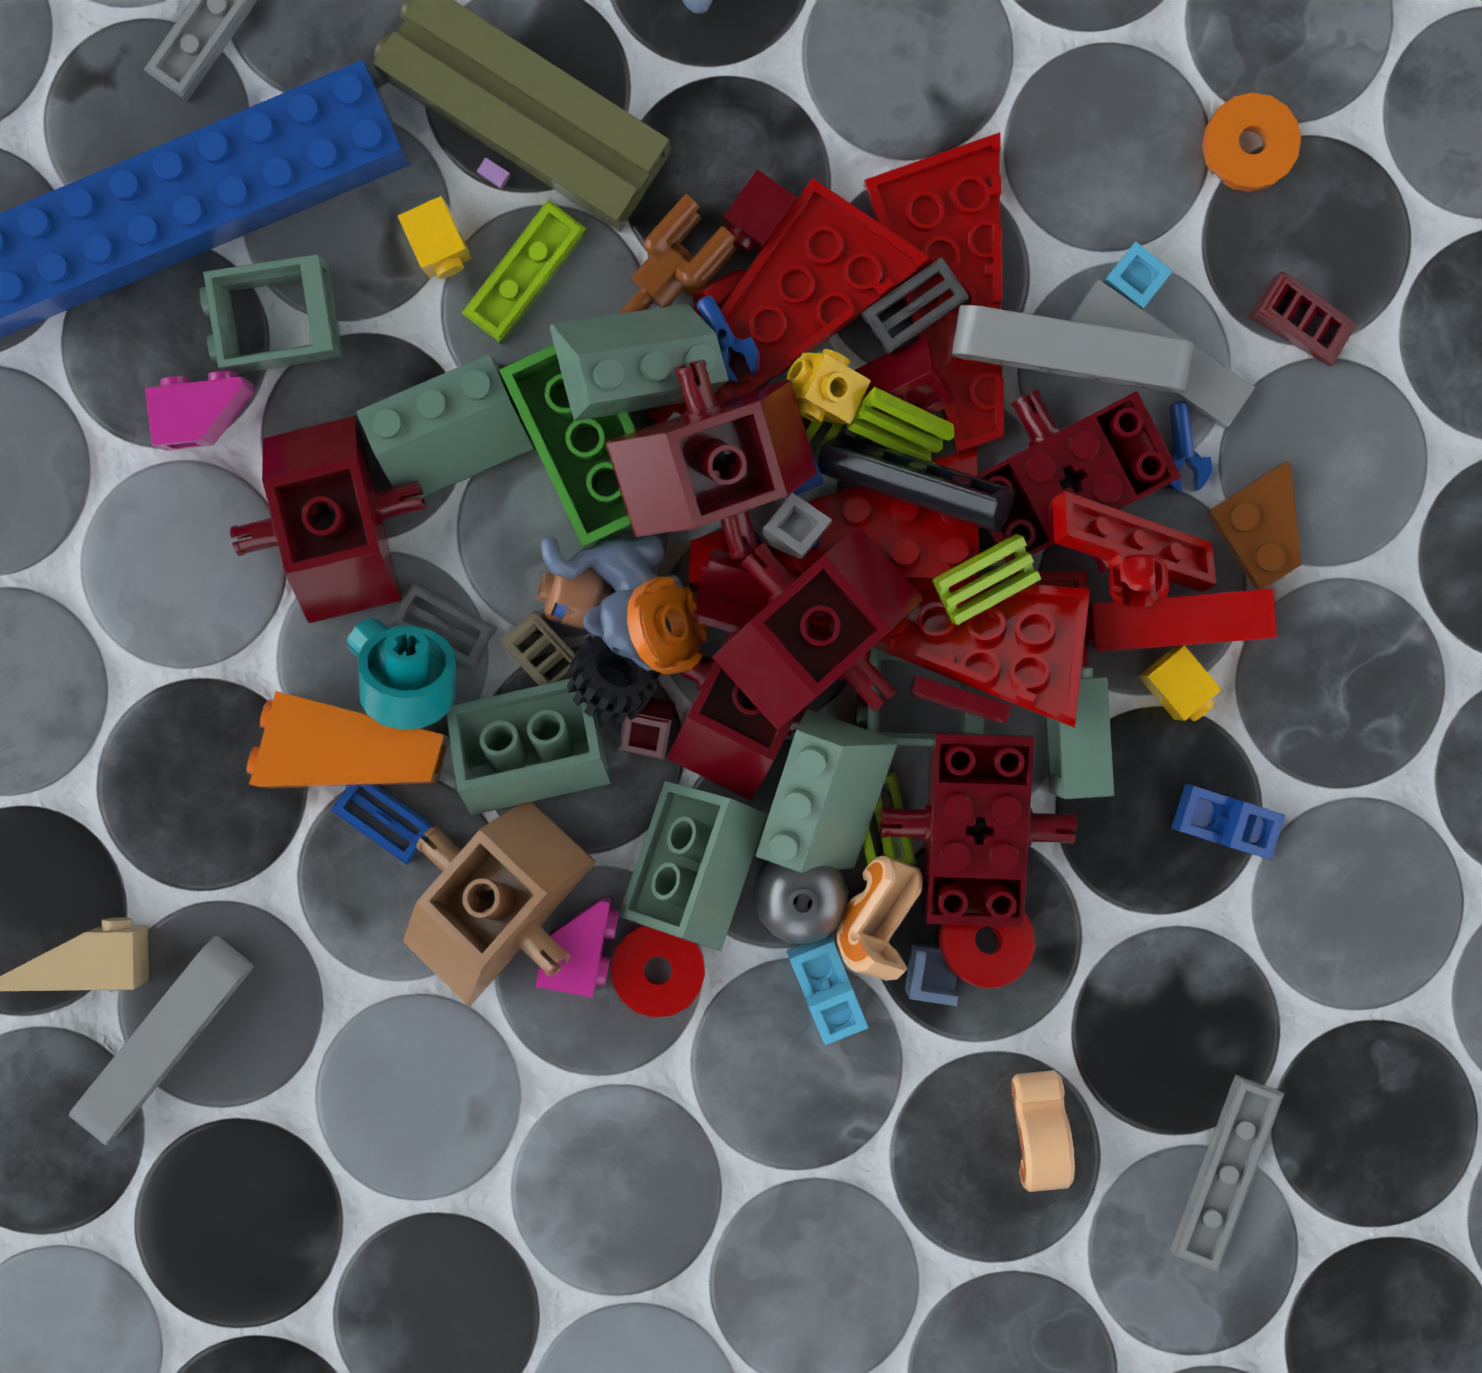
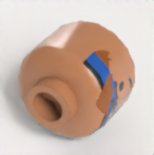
M591 567L574 579H567L544 572L539 583L537 600L544 601V613L550 621L585 629L583 625L585 614L591 607L599 606L601 601L610 595L611 586L605 584L604 578L598 575Z

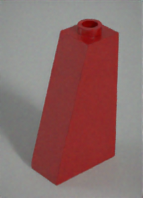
M1261 589L1166 597L1165 599L1158 598L1151 607L1137 609L1127 608L1126 605H1118L1115 602L1094 603L1093 614H1088L1087 617L1088 643L1095 642L1096 652L1278 638L1275 590Z

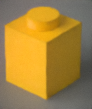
M442 196L398 215V219L419 265L429 279L436 275L438 279L451 277L464 269L463 263L472 259L454 217Z
M1185 645L1173 646L1138 676L1174 720L1185 721L1188 718L1192 721L1198 720L1214 707L1215 702L1212 698L1222 690Z

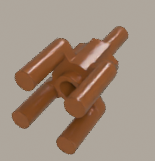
M685 194L645 239L644 248L648 253V259L630 278L639 290L618 314L647 310L653 303L660 308L668 307L682 291L692 296L694 291L707 285L737 251L736 247L732 244L736 240L735 237L726 228L721 226L693 257L680 243L702 218L696 212L699 209V205L690 196Z

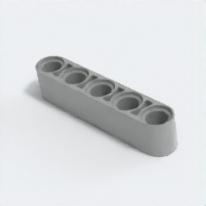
M961 305L959 307L952 356L966 360L1155 391L1185 393L1194 343L1177 338L983 306Z
M214 936L195 956L70 1111L69 1117L105 1146L108 1145L129 1123L251 972L254 964L220 936Z

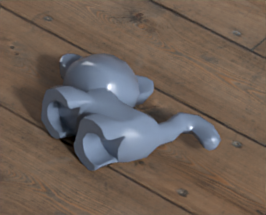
M647 535L636 538L602 540L593 547L579 550L570 560L562 558L556 538L545 537L540 544L542 559L552 574L567 579H574L587 568L592 567L615 590V593L602 600L599 606L591 607L588 610L583 621L585 629L591 634L601 637L614 653L632 659L646 671L653 670L639 657L630 639L627 625V608L629 599L636 587L644 581L660 577L652 571L653 568L665 559L664 550L656 535ZM670 576L678 580L674 583L678 584L681 587V589L684 588V586L682 585L681 581L677 576Z

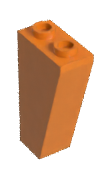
M275 691L273 701L267 700L261 713L260 727L265 729L260 747L254 746L248 759L247 773L252 774L249 784L263 788L438 783L450 737L424 729L400 730L384 726L366 714Z

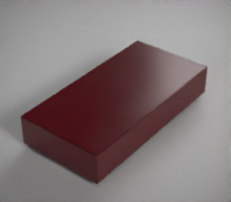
M913 676L908 691L912 696L1002 724L1008 721L1012 705L920 676Z

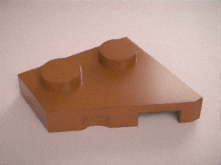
M1288 461L1281 463L1206 511L1255 590L1265 589L1302 565L1292 467Z

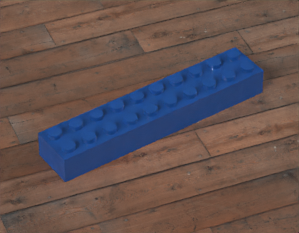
M363 59L1 212L0 338L411 165L376 80Z

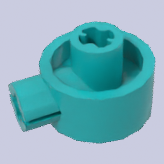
M372 617L361 621L354 627L347 638V643L349 644L347 647L358 658L360 703L368 716L384 726L400 730L420 729L438 722L450 711L456 698L455 652L445 638L432 630L417 626L388 628L381 620Z

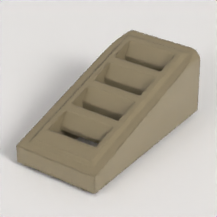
M536 610L530 613L499 641L539 686L566 680L567 671L576 655L542 614ZM539 629L544 635L524 652L519 645L535 630ZM552 643L557 650L537 667L532 659ZM565 657L570 664L550 681L544 674Z

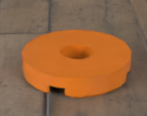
M1251 92L1234 96L1216 110L1205 127L1202 150L1207 167L1212 174L1215 173L1218 178L1223 180V184L1234 190L1254 192L1271 187L1289 173L1299 156L1301 134L1298 121L1287 105L1271 95ZM1251 131L1258 134L1263 143L1261 153L1248 154L1245 152L1239 142L1241 133Z
M670 576L656 577L644 581L634 589L627 608V625L630 639L639 657L651 669L664 675L690 670L699 663L704 653H699L701 643L706 642L707 626L697 623L693 619L696 596L687 587L681 589L678 584L674 583L678 580ZM665 617L670 622L671 633L668 631L666 627Z

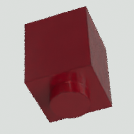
M757 169L724 215V228L736 239L733 244L747 253L752 248L760 253L796 202L797 197Z

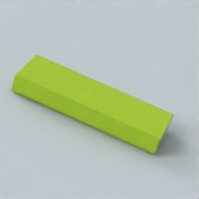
M548 199L462 311V314L502 344L587 233L586 228Z

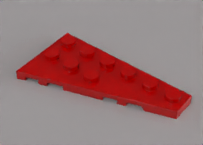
M1001 132L865 179L863 184L875 220L931 257V263L922 270L941 257L969 296L968 300L961 305L1001 309L1003 301L1002 226H1000ZM940 273L903 298L905 306L942 282L944 279ZM951 289L909 317L911 324H914L954 296ZM961 305L916 335L917 339L926 336L930 341L935 366L952 390L954 404L942 409L944 419L954 425L955 436L952 438L956 453L1004 437V378H1002V365L952 356L959 307Z
M812 178L720 309L735 338L745 340L751 336L760 352V360L757 373L754 376L746 363L745 357L737 355L734 351L730 352L732 359L729 366L735 374L739 385L730 382L725 383L714 393L716 402H723L766 387L790 369L793 363L801 357L802 353L814 351L858 318L863 311L930 264L931 257ZM684 402L651 408L646 416L656 424L667 421L675 411L681 416L684 415L683 413L687 411V406Z
M977 447L930 461L973 476L978 474ZM854 486L807 502L832 519V523L820 537L818 548L814 551L810 550L803 560L766 544L767 548L787 570L803 574L859 525L913 586L934 585L932 579L979 554V526ZM723 530L691 540L689 586L691 591H697L699 580L711 549L729 553ZM745 551L748 557L750 555V552ZM756 554L752 555L758 562H762ZM979 571L956 584H969L979 577Z
M997 582L992 586L982 590L981 592L971 596L970 598L958 603L956 607L968 602L969 600L979 596L980 594L990 590L991 588L1001 584L1002 582ZM967 584L952 585L949 587V591L952 593ZM1032 584L961 624L955 625L950 621L935 585L913 586L922 595L924 600L873 646V648L1075 728L1090 589ZM811 615L807 618L808 622L826 629L831 623L826 616L816 619Z

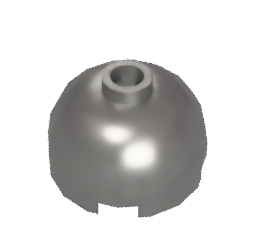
M769 862L763 868L756 881L754 904L760 921L772 935L788 943L810 944L825 939L839 927L847 910L849 890L840 869L837 870L830 866H819L800 873ZM798 896L797 902L794 903V898Z

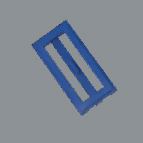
M381 785L347 786L331 808V811L406 865L410 864L418 852L416 848L418 840L423 838L426 841L428 837L424 833L437 825ZM361 786L421 830L418 834L414 833L357 792V789ZM352 800L411 844L407 849L403 848L347 808L348 802Z

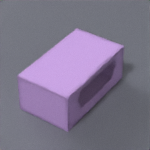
M486 157L477 170L480 176L501 190L511 177L509 172Z

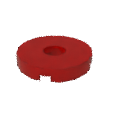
M1025 911L1024 927L942 924L939 931L940 954L948 970L970 986L978 989L1000 988L1017 980L1029 967L1035 950L1034 929ZM980 928H987L995 933L998 946L993 954H986L978 949L975 943V936Z
M640 925L629 931L615 949L611 963L613 987L621 1001L636 1013L652 1018L673 1016L688 1008L699 995L705 977L704 954L697 943L645 925ZM663 957L669 961L672 967L671 976L661 982L651 980L645 972V964L649 959Z

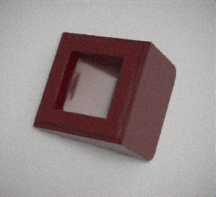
M651 697L644 710L639 712L636 718L629 720L626 716L622 723L618 750L665 759L675 703Z

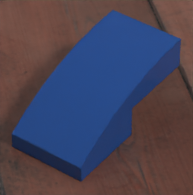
M1185 783L1171 828L1271 860L1285 815Z

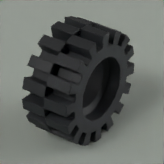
M589 635L583 644L580 645L567 671L566 679H570L567 689L569 693L577 692L573 698L577 707L583 702L587 704L584 713L590 717L594 710L600 712L599 721L607 723L610 716L613 715L615 723H623L626 716L629 720L637 717L639 712L644 710L658 687L659 680L657 679L661 673L655 670L646 671L632 659L622 657L611 651L601 637ZM609 666L619 670L627 678L629 686L620 687L610 684L602 678L597 667Z

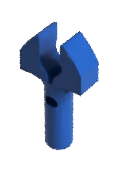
M712 296L701 298L697 303V309L706 324L717 335L728 382L739 385L735 374L729 366L732 359L730 352L734 351L737 355L745 357L746 363L754 376L758 370L760 352L751 336L745 340L734 337Z
M1177 401L1170 405L1174 444L1172 458L1179 472L1185 463L1193 471L1194 491H1198L1205 485L1212 473L1211 457L1202 458L1193 450L1189 404L1185 401ZM1181 478L1167 485L1175 493L1182 492Z

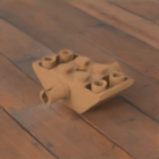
M534 802L519 804L482 827L462 850L442 832L439 826H434L426 831L424 835L430 840L426 842L423 838H420L416 848L423 852L442 873L416 902L403 942L467 1006H471L520 949L528 954L545 971L548 977L557 974L562 969L558 963L562 961L566 964L571 954L564 950L542 929L543 923L595 865L596 861ZM491 892H494L495 894L494 904L492 900L489 898Z

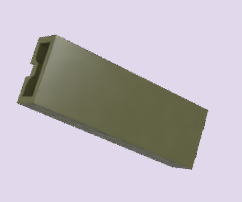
M405 0L400 10V18L405 20L397 33L393 31L392 34L386 33L383 35L374 51L375 60L372 64L381 78L621 232L671 154L670 140L456 1Z

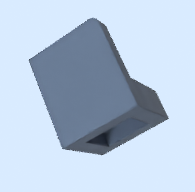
M912 943L905 985L909 999L957 1006L959 997L955 991L957 977L948 970L940 954V947Z

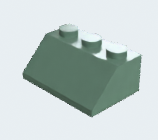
M688 304L554 323L550 326L574 421L684 403V396L674 368L685 364V367H689L688 362L705 359L713 393L729 381L716 333Z
M491 354L356 411L374 455L393 488L418 480L424 494L420 495L421 499L535 450L515 402L500 373V367Z
M570 679L452 705L447 713L457 792L470 815L611 784L596 712L594 710L591 717L584 713L587 707L585 702L577 707L573 701L577 692L569 693L567 689Z
M806 709L796 729L755 857L800 873L819 866H830L837 870L854 868L898 740Z
M665 781L618 916L721 951L767 814L731 798Z

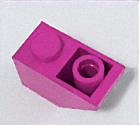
M216 371L208 374L207 381L190 382V377L174 376L162 378L160 380L161 386L145 388L152 446L165 451L213 446L254 395V384L243 377H238L236 371Z
M602 896L549 933L564 950L571 954V957L566 964L562 961L558 963L562 969L552 977H548L539 966L535 987L592 998L597 985H606L611 958L602 956L606 938H615L619 911L611 910L613 897Z

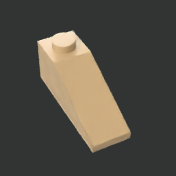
M126 917L102 919V926L87 931L0 976V991L134 990L149 982L148 925H132V919Z

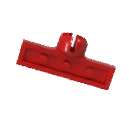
M1066 491L1052 499L1054 542L1101 558L1107 562L1110 569L1108 575L1109 593L1116 604L1126 605L1127 608L1131 609L1151 607L1158 600V596L1159 599H1165L1168 596L1169 581L1201 592L1216 585L1212 542Z

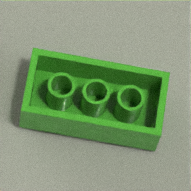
M554 344L500 369V373L582 547L585 549L593 547L602 540L613 539L632 530L605 444L606 441L636 431L628 413L574 421Z

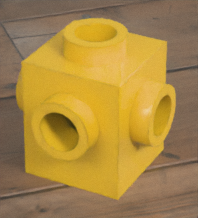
M824 349L822 353H802L801 357L793 363L787 375V380L792 381L801 416L816 423H822L825 420L830 423L851 425L871 380L849 368L850 360L847 357L830 349Z

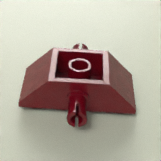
M705 359L688 362L689 367H685V364L674 368L687 406V411L683 413L684 415L606 441L605 444L634 536L640 537L696 529L720 520L728 544L730 558L747 557L745 550H749L750 554L753 555L755 554L754 550L759 547L748 510L788 496L817 474L791 380L788 379L723 402H716L706 369ZM719 452L725 454V458L719 460L720 469L716 470L713 468V460Z
M1039 389L1011 403L1031 439V442L1028 443L1029 448L975 475L1016 490L1011 512L1002 529L998 532L989 529L988 531L996 545L1015 534L1023 536L1027 544L1024 547L1031 556L1055 544L1052 499L1063 491L1120 510L1182 477L1137 391L1063 429L1062 425L1056 426L1040 396ZM1064 471L1076 477L1078 482L1075 485L1076 492L1071 487L1063 490L1060 486L1059 481L1065 477ZM1011 553L1003 559L1005 563H1008L1016 557L1014 553ZM1092 556L1100 574L1109 570L1107 562Z
M357 416L263 438L262 482L271 518L230 527L231 538L237 537L238 540H241L232 543L237 555L243 556L246 553L278 546L285 575L310 624L401 602L402 597L384 524L388 518L417 511H426L425 499L420 497V495L424 494L419 481H413L410 484L378 491L374 487ZM326 508H329L336 514L335 521H333L331 527L320 524V519L327 516Z
M859 525L818 559L801 576L798 574L792 576L767 548L765 542L754 550V553L767 568H763L752 554L745 558L741 565L769 593L771 597L768 601L770 603L716 652L712 658L777 730L819 696L836 679L842 681L845 678L870 706V709L873 712L876 711L884 702L873 691L872 685L886 700H889L897 690L888 683L867 659L870 656L868 651L924 600L922 595ZM813 615L816 619H821L823 616L829 618L831 623L828 625L827 631L830 637L827 640H824L821 636L812 639L807 634L810 628V623L807 621L809 616Z
M809 622L810 628L807 634L812 639L821 636L824 640H827L830 637L826 628ZM729 632L722 647L737 633ZM703 655L700 662L692 669L677 673L697 683L696 689L700 691L667 759L752 801L786 735L791 736L792 732H796L806 709L814 712L817 711L806 706L777 730L754 704H752L751 708H746L742 705L744 697L738 693L739 687L712 657L709 658Z
M935 732L928 774L927 805L924 806V809L881 807V838H923L925 843L924 870L927 924L1024 927L1028 846H1031L1032 842L1075 843L1076 834L1072 833V830H1077L1075 813L1050 814L1033 813L1031 791L1035 739L1033 735ZM983 817L986 825L980 830L971 831L967 827L975 825L976 818Z

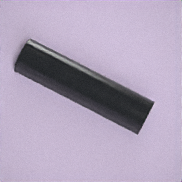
M844 434L820 446L818 467L822 475L995 532L1002 529L1011 512L1016 492L1011 487Z

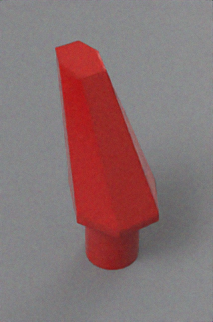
M735 270L692 293L695 304L693 310L702 318L697 309V303L706 296H712L719 309H721L747 271Z

